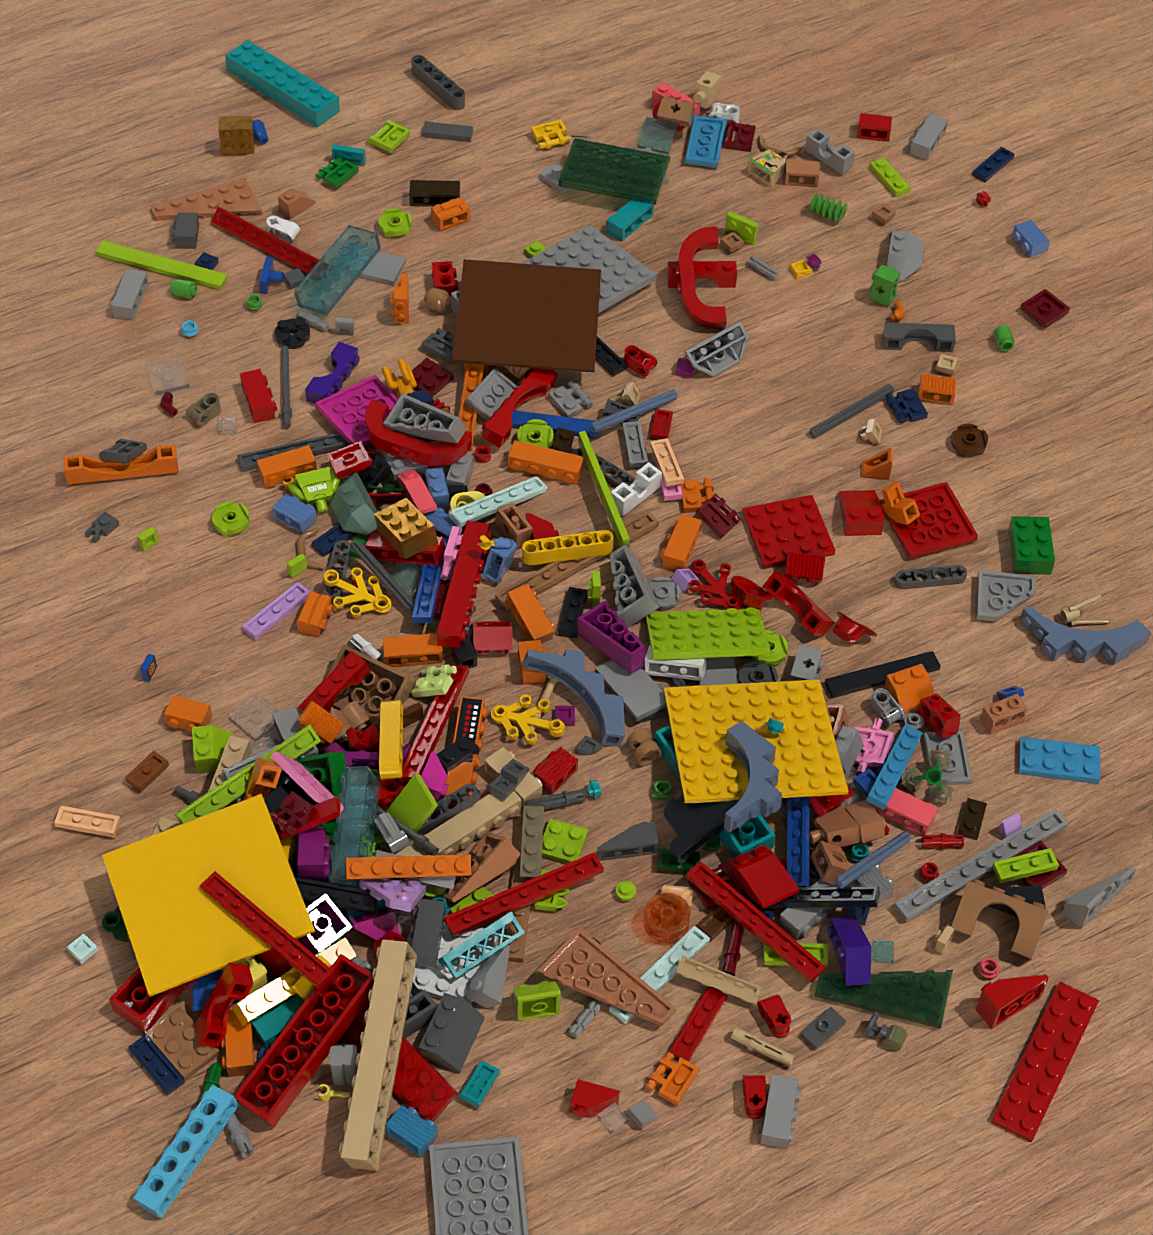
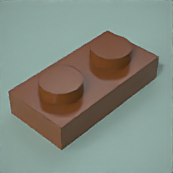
M153 751L125 777L126 781L141 792L169 766V762Z

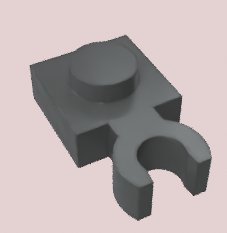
M104 512L92 522L93 527L88 528L85 531V535L87 538L94 535L92 540L96 543L100 540L102 534L108 536L119 526V521L107 512Z

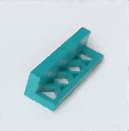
M510 912L443 955L438 961L442 967L446 965L453 978L456 979L525 932L513 913ZM510 922L518 932L513 936L504 935L505 925ZM488 936L499 937L497 947L486 946ZM473 946L482 948L481 957L478 959L469 957L470 949ZM455 958L465 960L463 969L458 972L450 962Z

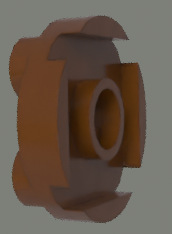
M962 424L957 427V430L953 431L951 443L956 449V453L960 456L982 455L988 443L987 433L983 429L982 431L978 429L977 425Z

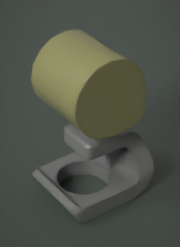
M875 1012L863 1032L864 1036L867 1038L882 1037V1044L895 1051L901 1050L908 1035L906 1030L897 1025H892L888 1028L883 1024L882 1027H879L876 1022L880 1014Z

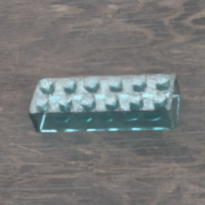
M348 225L295 289L294 294L298 307L327 316L380 251L381 246L378 234Z
M369 766L345 767L344 775H341L342 793L339 794L338 798L345 808L340 813V817L336 818L338 826L337 831L334 833L335 851H332L331 855L333 867L329 872V881L333 884L360 888V879L345 880V858L372 857L375 832L373 820L376 819L380 783Z

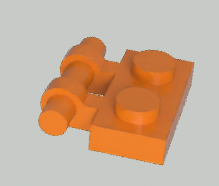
M709 477L703 479L704 484H699L698 479L684 480V483L680 484L683 494L682 505L684 513L696 512L709 499L715 504L711 499L714 486ZM700 493H705L706 496L701 497Z
M667 1052L665 1057H661L657 1063L658 1067L655 1072L651 1073L648 1077V1083L645 1088L652 1092L655 1086L661 1087L658 1095L677 1106L697 1076L699 1067L681 1057L675 1064L672 1062L674 1055ZM665 1071H670L671 1073L667 1079L662 1077Z

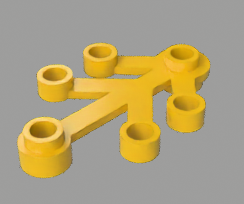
M356 567L351 571V577L356 581L357 587L339 579V574L335 570H327L324 573L323 581L327 586H337L353 594L345 597H335L333 600L335 609L340 610L346 604L363 600L369 602V604L362 606L353 605L350 608V615L353 618H358L361 616V613L373 610L378 613H386L391 609V600L382 594L379 585L380 580L377 576H371L368 579V586L374 591L375 596L367 591L361 568ZM358 572L360 575L356 576L354 573ZM340 601L342 602V604L337 605L336 602Z
M522 695L519 699L520 701L509 706L497 705L491 711L492 719L496 723L503 725L510 740L517 739L519 732L518 728L512 726L509 720L518 723L525 735L526 742L531 745L535 744L538 738L537 733L532 731L529 725L548 729L553 737H561L565 733V725L561 720L547 721L533 717L550 710V702L547 699H541L537 706L520 714L513 713L521 708H529L532 705L531 697L529 695Z

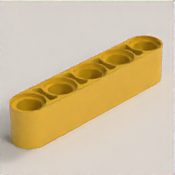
M608 530L528 540L522 545V560L527 565H537L608 555L613 551V534Z
M401 700L383 701L380 706L381 780L402 778L403 705Z

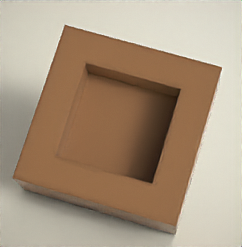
M882 203L872 211V217L886 224L895 216L896 211Z
M735 232L722 237L720 243L730 253L744 246V240Z

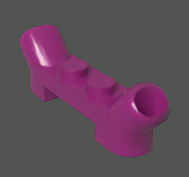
M331 743L325 749L324 754L344 752L348 776H351V769H379V751L366 752L360 750L357 752H347L338 743ZM406 744L403 747L402 767L412 744Z

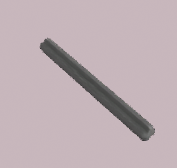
M891 384L885 385L810 429L809 434L813 438L822 435L886 398L887 394L894 393V387Z
M356 541L351 546L353 551L405 609L413 615L415 602L368 549L360 541Z

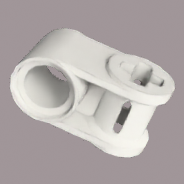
M713 103L711 105V113L708 117L716 118L717 115V118L726 119V125L729 120L739 123L740 108L737 105Z
M271 216L266 220L267 232L273 233V235L290 244L300 232V228L296 223L279 218L278 216Z

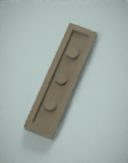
M544 806L523 807L520 881H528L541 875Z

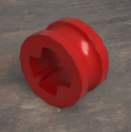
M486 445L476 447L475 460L479 463L489 462L491 459L490 448Z

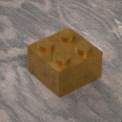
M219 116L218 131L221 154H255L252 116Z

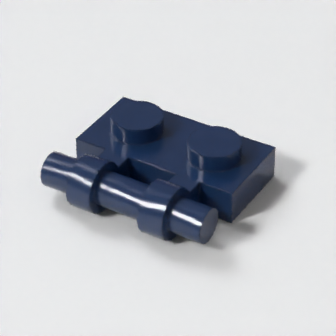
M913 388L897 392L896 397H893L891 393L885 396L888 406L893 409V415L900 423H905L907 417L910 422L925 419L928 416V412Z

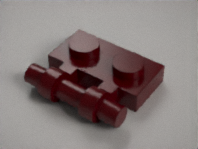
M714 494L711 499L715 504L709 499L695 513L722 539L742 519L734 509L732 510L725 503L726 501L723 498Z
M292 791L278 806L281 811L279 813L272 811L269 814L275 826H280V829L286 834L294 835L297 831L296 827L299 824L304 827L318 810Z

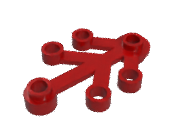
M696 559L692 562L691 570L696 576H702L710 585H701L698 580H692L689 583V590L691 592H702L700 597L701 604L722 606L725 610L729 608L739 610L742 608L741 599L738 598L739 587L734 584L733 577L731 578V594L729 595L725 590L728 575L731 573V566L729 564L723 563L720 565V580L718 583L706 569V563L703 560ZM711 594L719 595L722 599L712 598Z

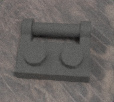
M119 439L115 445L101 451L99 458L104 462L111 459L120 463H129L147 450V444Z

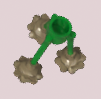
M938 748L937 750H931V756L927 757L931 769L927 770L925 775H923L916 767L912 769L906 768L901 776V779H903L901 785L905 786L908 791H912V789L917 791L925 779L929 784H932L929 796L933 798L935 803L941 802L945 804L947 800L952 799L954 789L949 787V782L941 781L942 774L940 771L948 769V764L952 760L947 750L943 751L942 748Z

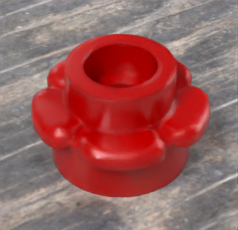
M982 191L977 193L976 201L980 206L984 205L987 207L988 203L991 202V198L987 192Z
M932 862L924 863L921 869H919V875L923 877L924 881L931 882L939 877L938 867Z

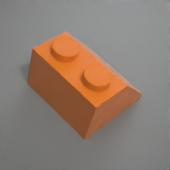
M922 664L889 674L886 677L884 689L901 705L905 716L909 713H919L920 699L934 694L931 678Z

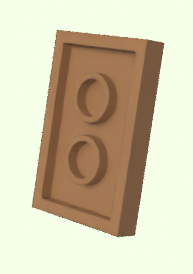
M179 1007L147 1030L145 1034L186 1081L218 1057L220 1051L215 1047L198 1045L193 1027L195 1022Z

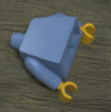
M482 535L480 539L483 542L478 543V545L483 550L490 549L484 570L481 572V579H491L500 583L513 561L517 544L509 538L500 537L490 541L485 535Z

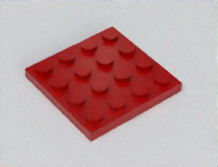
M947 482L903 493L904 498L915 499L920 516L908 525L895 522L886 514L882 507L887 520L909 559L974 542L978 539V534ZM884 499L880 500L881 505L885 503Z
M813 495L742 508V515L763 569L786 565L788 552L824 557L835 555L836 550Z

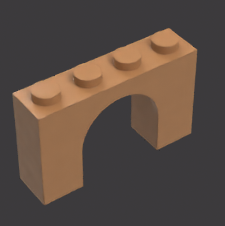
M973 879V882L968 881L951 926L955 929L954 931L971 937L978 916L984 908L992 904L1006 905L1016 913L1019 920V931L1011 952L1031 960L1049 912L1045 910L1046 906L1037 902H1033V905L1025 902L1026 898L1016 894L1010 897L1005 895V890L993 887V889L984 887L985 883Z

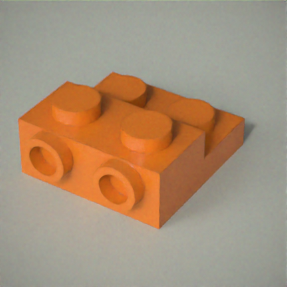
M401 274V281H397V286H394V294H390V302L394 304V306H391V316H395V324L409 323L408 274Z

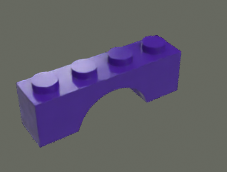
M338 342L331 352V362L335 370L326 376L313 377L305 388L306 401L315 404L335 394L337 390L342 388L345 379L349 378L352 369L359 363L358 348Z

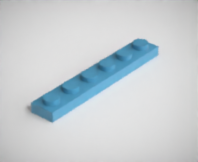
M907 724L904 725L866 799L867 802L883 810L885 809L923 732Z

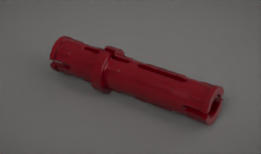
M734 918L728 947L724 952L725 961L722 972L735 976L737 962L741 957L740 947L744 933V926Z

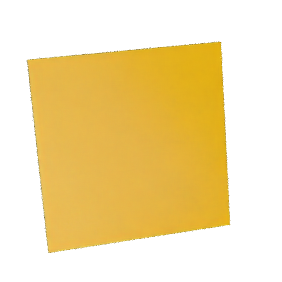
M820 680L664 687L685 803L720 802L735 799L738 801L742 798L749 784L748 775L738 756L726 745L727 730L740 721L744 722L776 747L775 761L772 765L779 769L778 784L775 788L782 793V798L848 794L849 791ZM769 718L784 723V732L779 731V734L768 731V726L765 725V722L768 723Z
M262 794L102 855L150 997L222 969L229 962L237 963L271 949L201 890L199 885L215 871L295 939L315 932Z

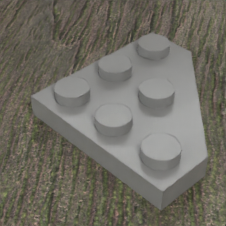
M979 570L977 619L997 621L1032 598L1036 591V576Z

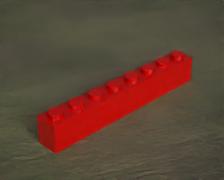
M467 521L437 630L438 646L460 649L462 641L465 642L467 630L465 628L469 627L471 619L469 612L473 613V598H477L478 587L476 586L481 583L482 577L480 570H484V556L487 557L489 549L483 550L478 543L483 542L480 539L482 535H485L490 541L492 540V532H489V524L473 521Z

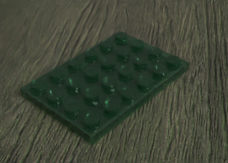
M574 138L558 186L656 205L670 163V156Z

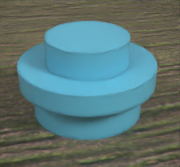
M185 321L181 327V333L186 337L195 336L199 331L198 325L194 321Z

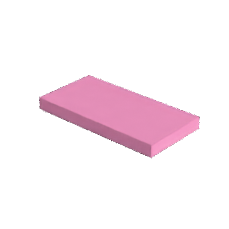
M274 751L271 755V758L313 800L322 803L334 798L301 763L277 751ZM340 802V813H341L342 810H343L345 807H344V805Z

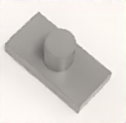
M558 164L550 165L539 173L541 180L562 194L574 186V180L563 174L562 167Z

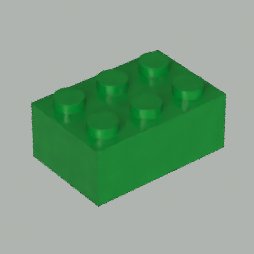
M1012 516L1008 534L1014 574L1051 575L1055 556L1049 517Z

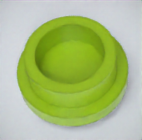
M622 881L616 886V895L620 900L630 901L635 897L637 889L632 882Z

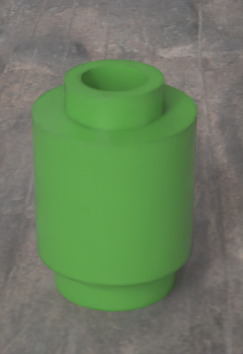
M177 279L171 282L170 291L175 296L193 298L197 294L198 288L194 281Z
M1006 325L998 326L993 331L997 346L1002 351H1009L1014 347L1015 342L1011 330Z

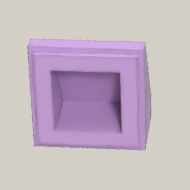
M690 568L677 569L671 578L676 585L680 586L681 591L688 589L689 583L692 580L700 582Z
M1019 813L1001 822L999 834L1003 839L1022 828Z

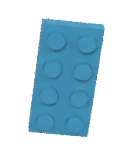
M694 115L685 164L718 168L726 119Z
M1020 737L1018 774L1098 784L1100 781V746Z

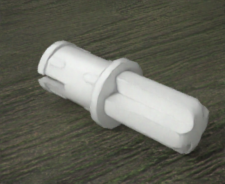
M359 634L352 636L350 642L361 653L380 662L383 660V654L378 652L371 642H367Z

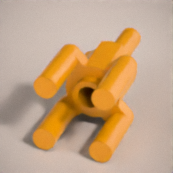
M404 359L398 360L403 377L396 379L394 371L390 372L388 366L382 368L388 388L394 391L398 399L402 393L407 395L414 392L413 388L417 386L411 366L406 364Z

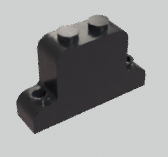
M682 795L668 803L664 810V816L669 826L678 835L672 840L670 850L679 864L683 863L726 830L724 828L725 813L738 803L736 799L723 801L722 803H685Z

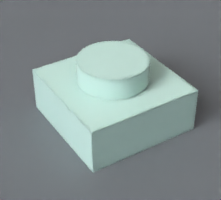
M82 934L67 946L68 951L81 964L98 952L97 946L85 934Z

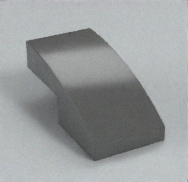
M512 759L501 769V774L489 784L488 791L502 800L507 799L527 775L529 768Z

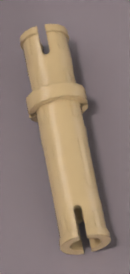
M737 1026L735 1027L731 1040H735L747 1046L748 1050H755L787 1068L791 1067L795 1055L758 1038L759 1035L757 1034L752 1035Z

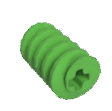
M816 192L810 203V212H816V215L822 214L824 218L828 216V219H834L835 222H839L843 219L848 204L845 203L842 207V201H839L836 205V199L833 198L829 202V196H827L823 200V194L818 198Z

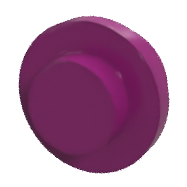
M812 253L806 257L808 260L807 264L812 269L820 268L822 261L816 254Z

